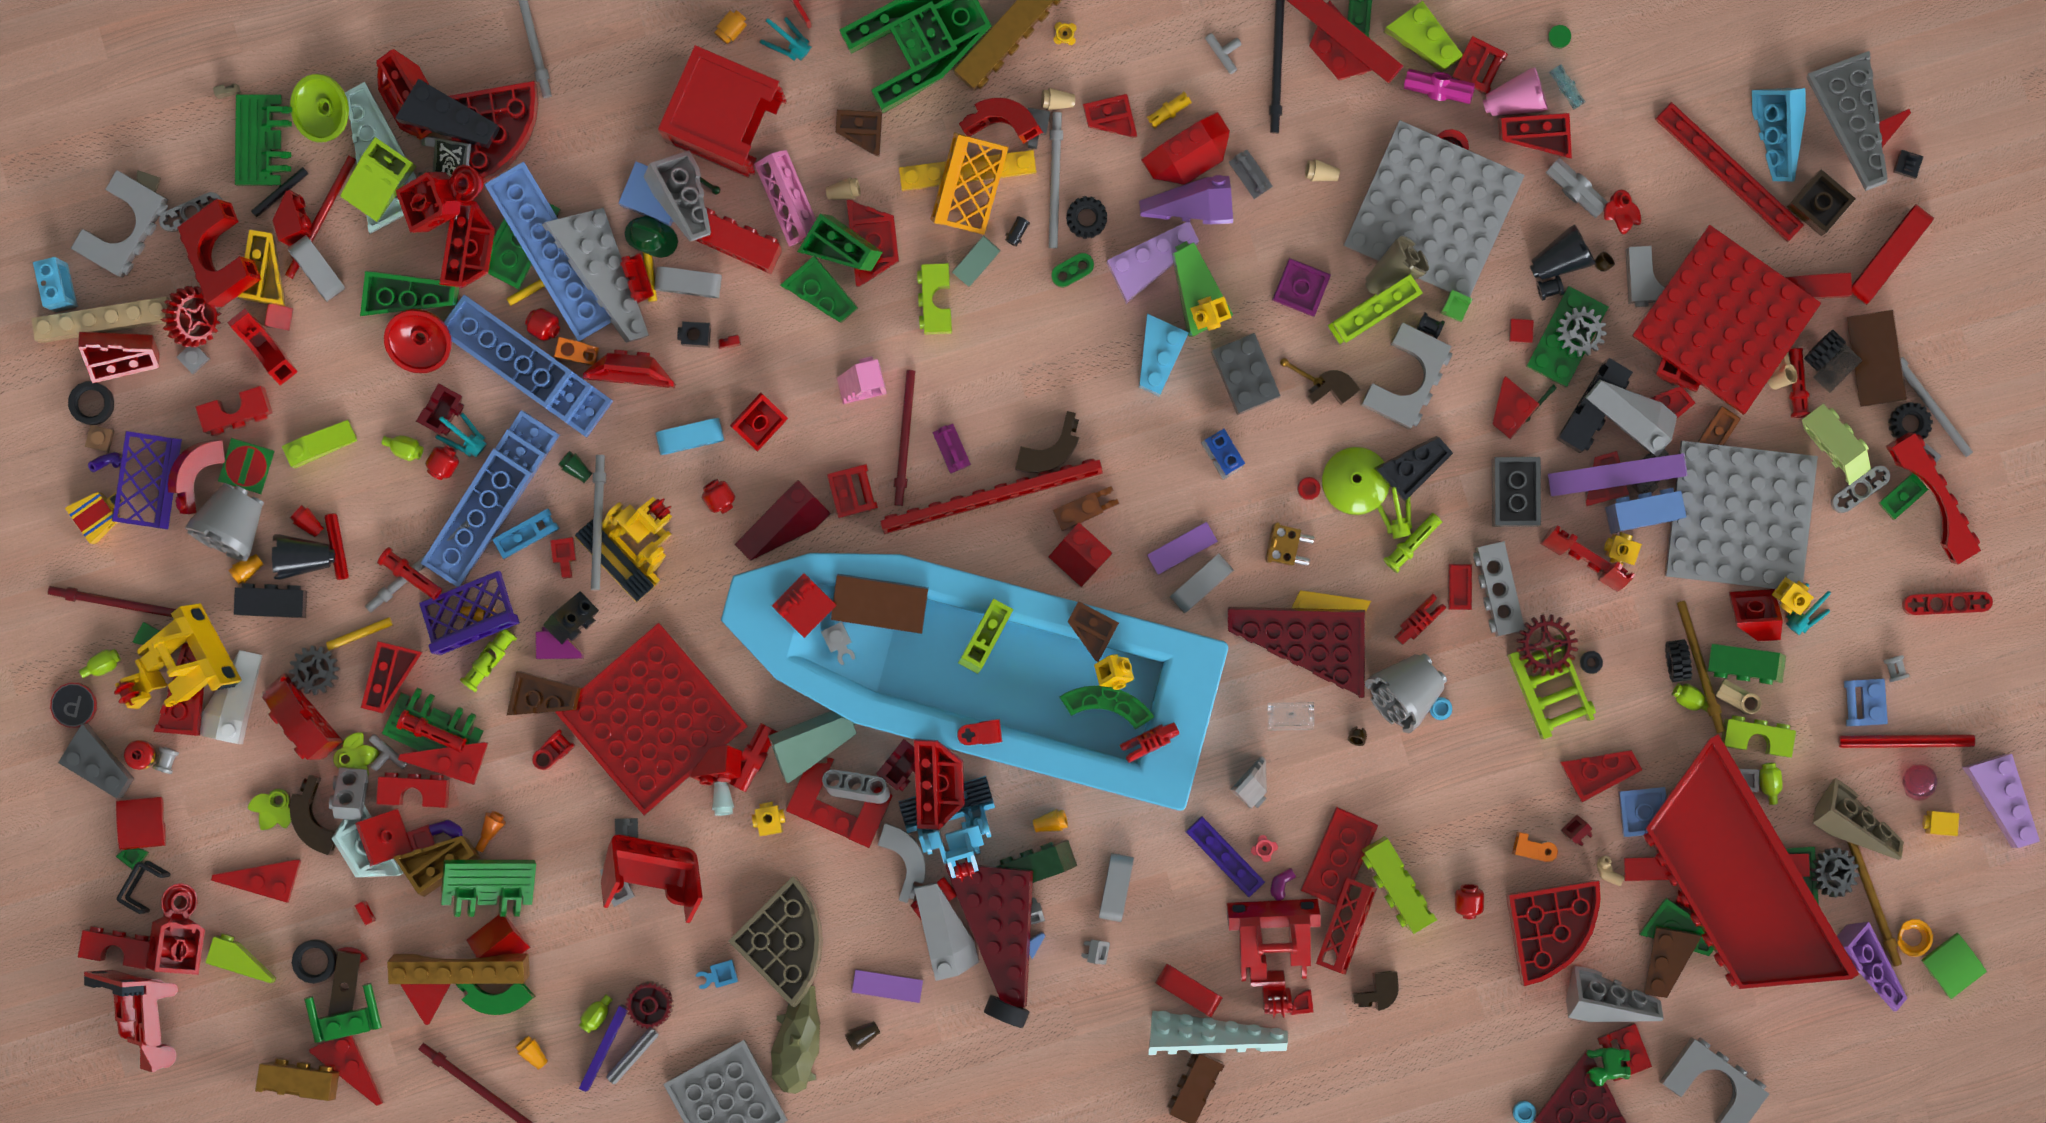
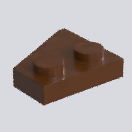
M837 109L836 134L876 157H880L882 112Z
M1079 601L1068 620L1069 625L1095 661L1099 662L1119 622Z

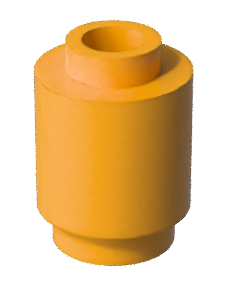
M737 10L734 13L729 11L716 26L715 35L726 44H729L730 41L733 42L747 26L744 22L746 20L745 16Z

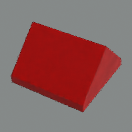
M760 392L733 421L730 427L758 452L788 418Z
M499 914L466 940L476 958L502 954H523L531 948L507 916L500 917Z

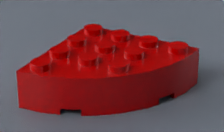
M535 81L449 96L494 122L500 128L489 149L451 137L452 141L471 144L469 166L473 167L481 175L484 183L497 177L511 166L528 143L536 123L539 103L538 88Z
M284 673L262 691V698L271 711L268 715L276 724H280L286 737L296 745L294 751L300 758H306L307 760L324 759L344 741L302 691L296 688L297 685L291 682V678Z
M1599 880L1506 894L1522 986L1539 983L1552 977L1569 966L1584 950L1593 934L1600 909Z

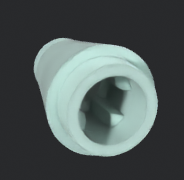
M715 782L712 810H714L716 816L733 814V808L735 807L728 782Z

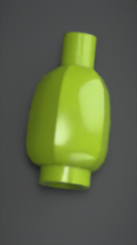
M401 435L393 439L384 436L382 439V445L390 447L391 452L401 459L412 461L415 458L420 459L422 457L424 447L420 446L416 439Z
M108 649L103 650L91 657L87 662V666L80 669L79 673L82 678L90 674L94 676L104 675L115 669L117 662L121 661V658L115 649L111 651Z
M1678 683L1675 686L1672 695L1676 697V701L1680 705L1693 711L1703 709L1708 712V703L1704 694L1699 689L1687 683L1683 685Z
M1776 763L1762 764V769L1759 771L1761 790L1768 796L1769 805L1778 804L1777 795L1782 790L1781 770L1776 767Z
M605 994L601 1001L593 1002L581 1015V1023L578 1026L588 1034L591 1031L597 1030L606 1019L608 1005L613 999Z

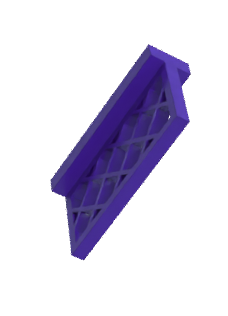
M130 431L125 432L112 516L113 522L168 529L174 493H168V478L175 460L180 455L182 439ZM130 437L140 438L145 446L134 453L129 447ZM144 439H150L152 441L147 444ZM156 441L166 442L165 452L158 457L149 447ZM147 448L155 459L143 466L136 455ZM128 451L131 453L129 458H127ZM164 456V460H163V464H162L159 459ZM134 457L141 469L131 476L125 469L126 462ZM157 461L162 468V473L153 479L146 468ZM144 471L151 482L140 489L133 477ZM124 472L128 476V478L125 481H123ZM161 478L160 486H158L156 481ZM131 480L138 491L127 498L122 492V485ZM154 484L159 493L158 497L150 502L143 493V490ZM140 493L148 504L139 511H136L129 500ZM121 496H122V497L124 498V500H125V501H123L122 503H120V498H121ZM157 501V506L155 509V507L152 504ZM127 502L134 514L127 519L118 518L119 507ZM150 506L155 512L154 523L145 522L139 513ZM137 516L140 521L132 520V518Z
M501 571L493 572L442 593L435 600L430 598L419 603L431 644H429L430 652L437 655H443L520 623L518 615L513 613ZM496 578L498 587L495 593L486 590L489 581ZM473 587L480 590L475 602L466 598L469 590ZM484 592L493 596L488 608L479 604ZM454 595L460 598L455 610L447 606L450 597ZM497 599L503 601L506 610L499 614L492 611ZM464 601L473 604L468 616L460 613ZM434 603L440 606L435 618L430 616L427 607ZM478 607L486 611L483 620L479 622L473 619ZM445 609L453 612L449 624L440 621ZM458 615L467 619L463 628L459 630L453 627ZM438 623L447 627L444 635L440 638H437L435 633Z

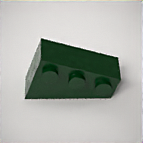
M1067 840L1056 845L1053 842L1041 845V850L1036 852L1033 849L1021 852V857L1014 860L1012 856L999 860L1000 865L996 867L1033 870L1034 883L1066 872L1076 867L1077 863Z

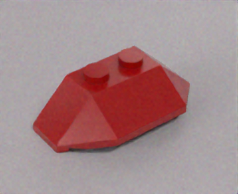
M391 49L376 60L378 67V91L399 128L422 140L430 135L432 131L400 123L395 117L417 80L420 79L427 84L429 83L419 65L395 49Z
M1217 112L1196 122L1167 140L1141 159L1154 180L1186 185L1223 162L1230 130Z
M476 201L461 202L460 214L450 219L439 285L463 288L488 274L495 229Z
M614 350V353H607L583 373L585 380L675 388L676 385L656 359L650 357V353L647 352L627 355L628 351Z
M915 739L917 828L940 830L964 806L963 760L938 740Z

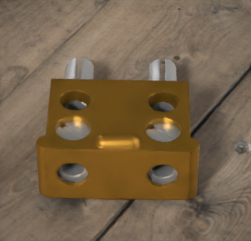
M1279 522L1274 523L1268 543L1266 563L1276 562L1294 566V563L1308 566L1309 558L1296 555L1299 541L1313 544L1314 541L1309 539H1315V537L1302 534L1300 529L1282 526ZM1289 532L1293 533L1292 538L1288 537ZM1284 554L1288 555L1287 561L1283 558Z

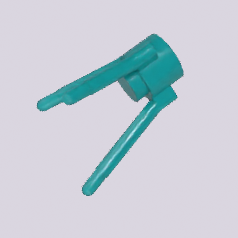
M787 17L784 18V21L797 36L795 39L767 18L766 22L791 43L788 47L791 52L762 39L760 43L790 57L793 61L796 58L802 61L812 48L808 44L810 41L799 32Z
M461 413L460 416L475 436L472 434L469 437L466 436L445 418L440 417L439 420L465 441L463 443L465 447L440 435H436V439L464 452L469 457L473 455L476 458L487 445L484 441L485 437L479 433L464 413Z
M1827 591L1805 615H1796L1792 611L1791 614L1786 616L1788 619L1786 625L1797 635H1800L1802 632L1806 633L1810 627L1830 613V609H1827L1810 621L1808 619L1830 596L1831 592Z

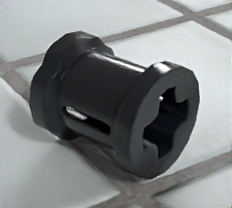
M1555 276V279L1536 282L1538 294L1542 301L1546 300V297L1564 295L1560 276Z
M1424 312L1416 329L1426 332L1437 339L1445 321L1435 320L1429 317L1428 313Z

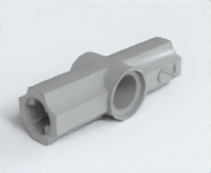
M1558 158L1545 172L1563 188L1562 191L1569 199L1579 203L1594 218H1597L1604 210L1606 203H1608L1592 188L1593 186L1587 178L1572 170L1561 158Z

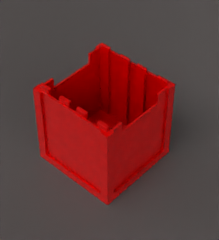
M695 45L658 130L666 143L684 151L689 150L693 155L749 178L751 174L755 175L756 173L754 163L757 158L748 153L765 111L776 115L782 103L786 104L787 100L785 99L784 92H782L783 89L779 86L780 81Z

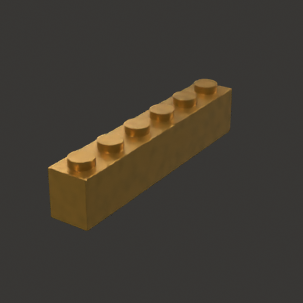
M1017 0L954 69V74L973 91L977 88L981 90L990 80L987 77L993 71L997 73L1005 64L1003 59L1008 54L1012 56L1020 47L1018 43L1022 38L1028 39L1035 30L1033 26L1038 21L1042 23L1050 14L1048 10L1053 4L1057 6L1062 0Z

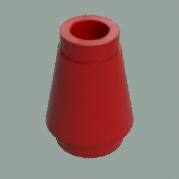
M303 505L290 517L293 521L292 524L314 538L324 529L311 510Z

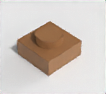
M90 425L85 447L109 453L114 430Z

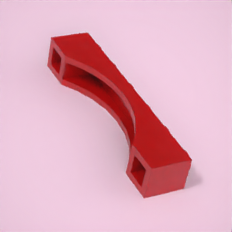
M1908 432L1886 445V448L1896 466L1907 469L1918 476L1933 493L1942 518L1940 544L1950 562L1959 565L1981 551L1978 546L1980 540L1974 532L1971 533L1967 526L1969 521L1964 513L1959 512L1957 499L1952 493L1949 494L1945 487L1947 482L1944 476L1936 471L1934 458L1930 454L1927 455L1924 449V440L1919 434L1916 435V433Z

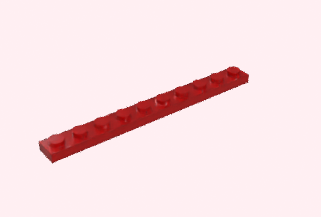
M1087 459L1078 466L1066 465L1061 467L1060 471L1053 473L1051 471H1044L1039 473L1038 477L1031 479L1023 477L1010 485L1002 483L994 486L992 490H976L967 497L959 495L952 497L949 502H933L927 508H912L907 510L906 514L899 516L897 514H890L880 521L885 535L1103 474L1100 459L1096 461L1095 459Z

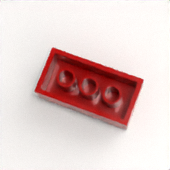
M705 207L707 209L711 234L695 241L772 274L782 252L778 239L767 234L765 237L758 235L759 233H757L756 229L747 225L744 228L739 227L734 219L727 216L721 219L717 217L715 211Z

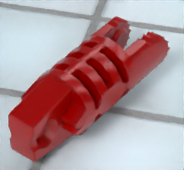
M1431 594L1400 625L1402 629L1394 636L1400 644L1403 645L1410 638L1414 640L1447 608L1444 604H1441L1430 614L1426 611L1437 598L1434 594Z
M1174 722L1164 727L1161 724L1121 743L1120 747L1125 751L1140 745L1141 748L1126 756L1128 763L1171 743L1170 739L1179 735V730Z

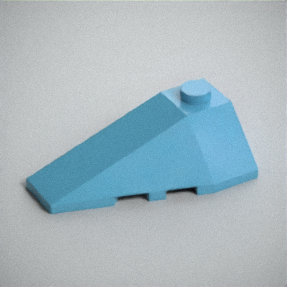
M1805 88L1752 90V114L1754 120H1757L1761 131L1759 137L1760 140L1764 141L1767 153L1765 156L1773 181H1795L1806 113Z

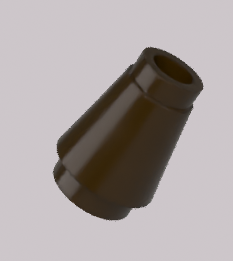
M873 1021L850 1029L849 1033L845 1034V1037L853 1051L856 1049L860 1050L880 1034V1031Z

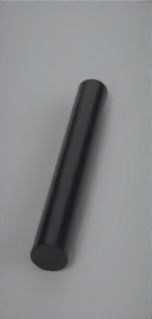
M302 167L252 209L251 212L256 217L260 216L280 199L286 191L293 188L309 173Z

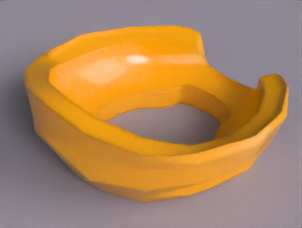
M1920 919L1906 921L1901 926L1897 937L1899 948L1908 956L1918 957L1924 955L1933 943L1931 928ZM1917 929L1922 936L1921 942L1917 946L1907 945L1902 940L1904 930Z

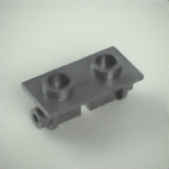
M1248 150L1240 152L1234 159L1229 161V164L1254 199L1273 187Z

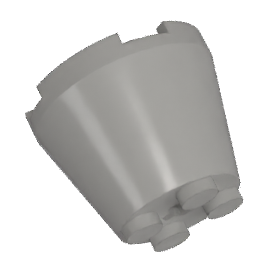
M223 483L189 520L185 529L188 530L187 533L204 545L226 553L228 557L247 561L252 551L264 502L256 497L250 498L247 496L248 491L239 486L234 488L229 484Z
M1423 653L1421 656L1415 654L1373 674L1366 680L1365 687L1367 689L1370 688L1373 695L1370 700L1380 714L1390 724L1396 723L1403 727V732L1411 733L1421 724L1444 690V683L1447 682V678L1441 671L1435 669L1430 657Z

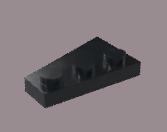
M1435 436L1374 469L1391 487H1396L1397 494L1406 501L1453 452L1440 437Z

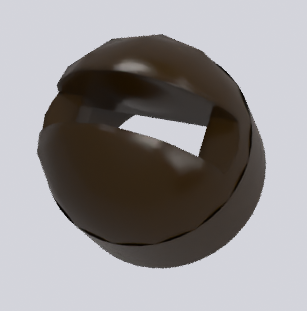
M1604 251L1595 259V267L1603 272L1615 265L1613 258Z
M1358 726L1352 728L1349 732L1348 741L1356 746L1365 745L1367 739L1366 730L1364 728L1362 730L1358 729Z

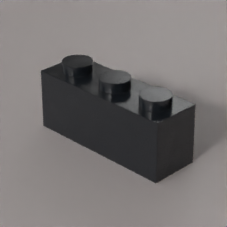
M242 583V588L235 587L234 615L306 618L307 591L301 590V586L287 585V589H278V585L264 584V589L255 588L256 584Z

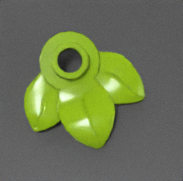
M357 732L344 739L342 748L334 753L333 762L338 769L340 767L367 770L369 776V770L366 765L375 761L379 751L371 746L363 745V733ZM343 755H348L349 761L347 763L341 762Z
M274 789L269 794H258L248 805V810L260 813L259 826L261 830L271 829L277 823L281 827L287 828L291 823L290 796L283 789ZM277 796L282 797L283 801L281 804L275 802Z

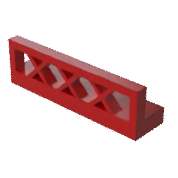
M1349 878L1346 879L1317 958V965L1346 975L1377 891L1376 888ZM1351 884L1362 888L1359 898L1352 901L1348 895ZM1350 906L1353 913L1352 918L1343 922L1340 916L1341 910ZM1342 927L1345 937L1343 941L1335 944L1332 937L1333 932ZM1334 949L1337 955L1334 966L1323 962L1326 952Z

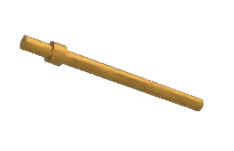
M1680 601L1677 603L1708 703L1707 711L1709 717L1712 716L1716 733H1722L1726 730L1721 717L1720 704L1717 705L1686 601Z
M1847 841L1851 854L1855 857L1854 862L1859 866L1857 870L1882 934L1884 949L1888 951L1893 967L1899 966L1902 962L1896 948L1898 944L1895 937L1891 935L1859 846Z

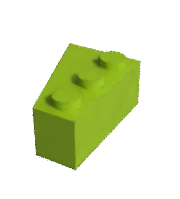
M1423 1L1396 19L1384 30V33L1392 36L1401 45L1412 50L1421 59L1440 72L1447 70L1463 56Z

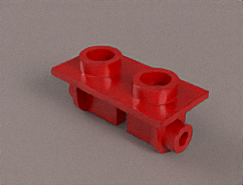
M641 253L632 257H622L620 265L623 267L625 277L629 278L627 283L631 292V298L640 303L654 296Z

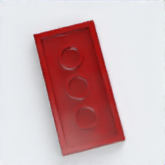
M1336 807L1300 891L1337 906L1346 879L1349 878L1355 881L1363 862L1361 858L1364 856L1362 849L1371 844L1378 825ZM1351 884L1350 889H1349V891H1348V895H1349L1350 890H1351V888H1352V886H1353L1352 884Z

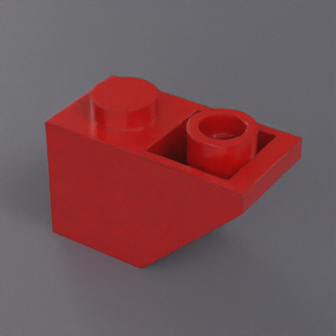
M291 190L285 192L272 220L278 241L288 246L293 245L305 235L307 237L313 236L310 229L312 223L304 209L306 206L305 201L300 194Z
M729 745L710 748L691 772V778L700 781L702 785H713V782L716 781L730 782L733 778H739L741 774L742 751Z

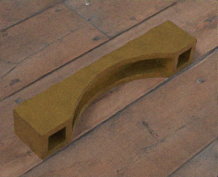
M393 954L387 962L388 984H524L530 976L529 954H502L472 959H441L418 954Z

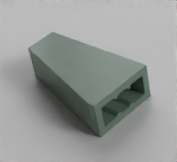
M830 711L769 735L768 737L786 783L792 782L856 735L854 725L857 724L834 711Z

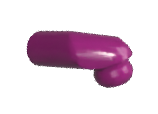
M1291 868L1273 878L1270 892L1275 900L1284 899L1286 883L1296 878Z

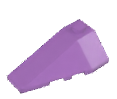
M1215 175L1213 177H1206L1139 201L1141 217L1167 220L1173 216L1182 218L1184 222H1190L1191 219L1203 220V224L1210 225L1233 223L1229 176Z
M1862 922L1846 925L1837 937L1855 968L1893 1011H1898L1907 1000V996L1870 923Z

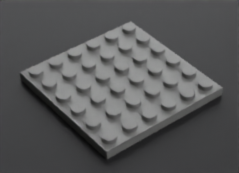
M1399 120L1344 246L1379 261L1397 238L1405 236L1415 243L1413 248L1417 252L1420 250L1423 252L1429 265L1427 273L1419 277V279L1448 292L1454 290L1470 297L1525 175Z
M1681 441L1679 454L1684 453L1687 476L1676 478L1675 492H1682L1687 517L1671 521L1665 576L1776 589L1785 577L1795 583L1798 580L1803 583L1818 456Z

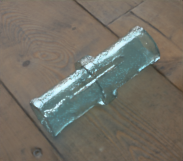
M1562 64L1549 72L1560 88L1559 92L1564 94L1573 110L1586 102L1576 88L1575 81L1570 79Z

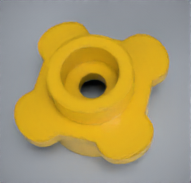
M1061 22L1055 24L1056 36L1053 38L1054 42L1058 45L1061 43L1073 45L1076 42L1074 38V32L1077 29L1074 23L1062 24Z

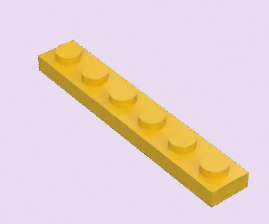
M1034 150L1007 153L1000 178L1036 174ZM1000 154L987 156L991 164L1000 158ZM984 156L972 161L977 171L988 166ZM946 161L899 167L902 191L939 186ZM968 163L961 167L960 174L965 180L975 174V172ZM991 169L980 175L982 180L994 179L995 176ZM976 177L969 182L979 181V179Z

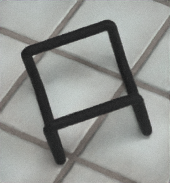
M150 861L136 863L117 896L119 903L138 914L150 912L148 907L130 898L144 871L147 870L159 878H166L171 875L168 871ZM139 867H141L139 873L137 874L136 878L134 879L132 885L130 886L128 892L125 895V899L128 901L126 902L121 898L124 895L133 877L135 876L137 870L139 869Z

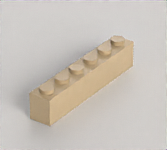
M166 296L31 318L34 339L39 343L77 338L79 337V332L108 333L164 324L166 322L160 319L165 317L166 313H163L161 310L167 309L164 301L171 299Z

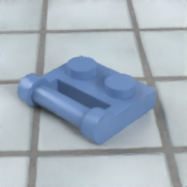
M1885 679L1843 681L1847 693L1848 720H1846V726L1888 724ZM1855 687H1861L1863 719H1857Z

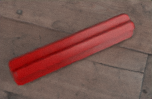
M335 513L327 514L324 518L331 549H335V563H333L337 580H345L349 578L338 516Z

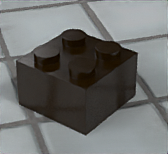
M1821 169L1808 181L1787 208L1822 236L1829 231L1856 198Z

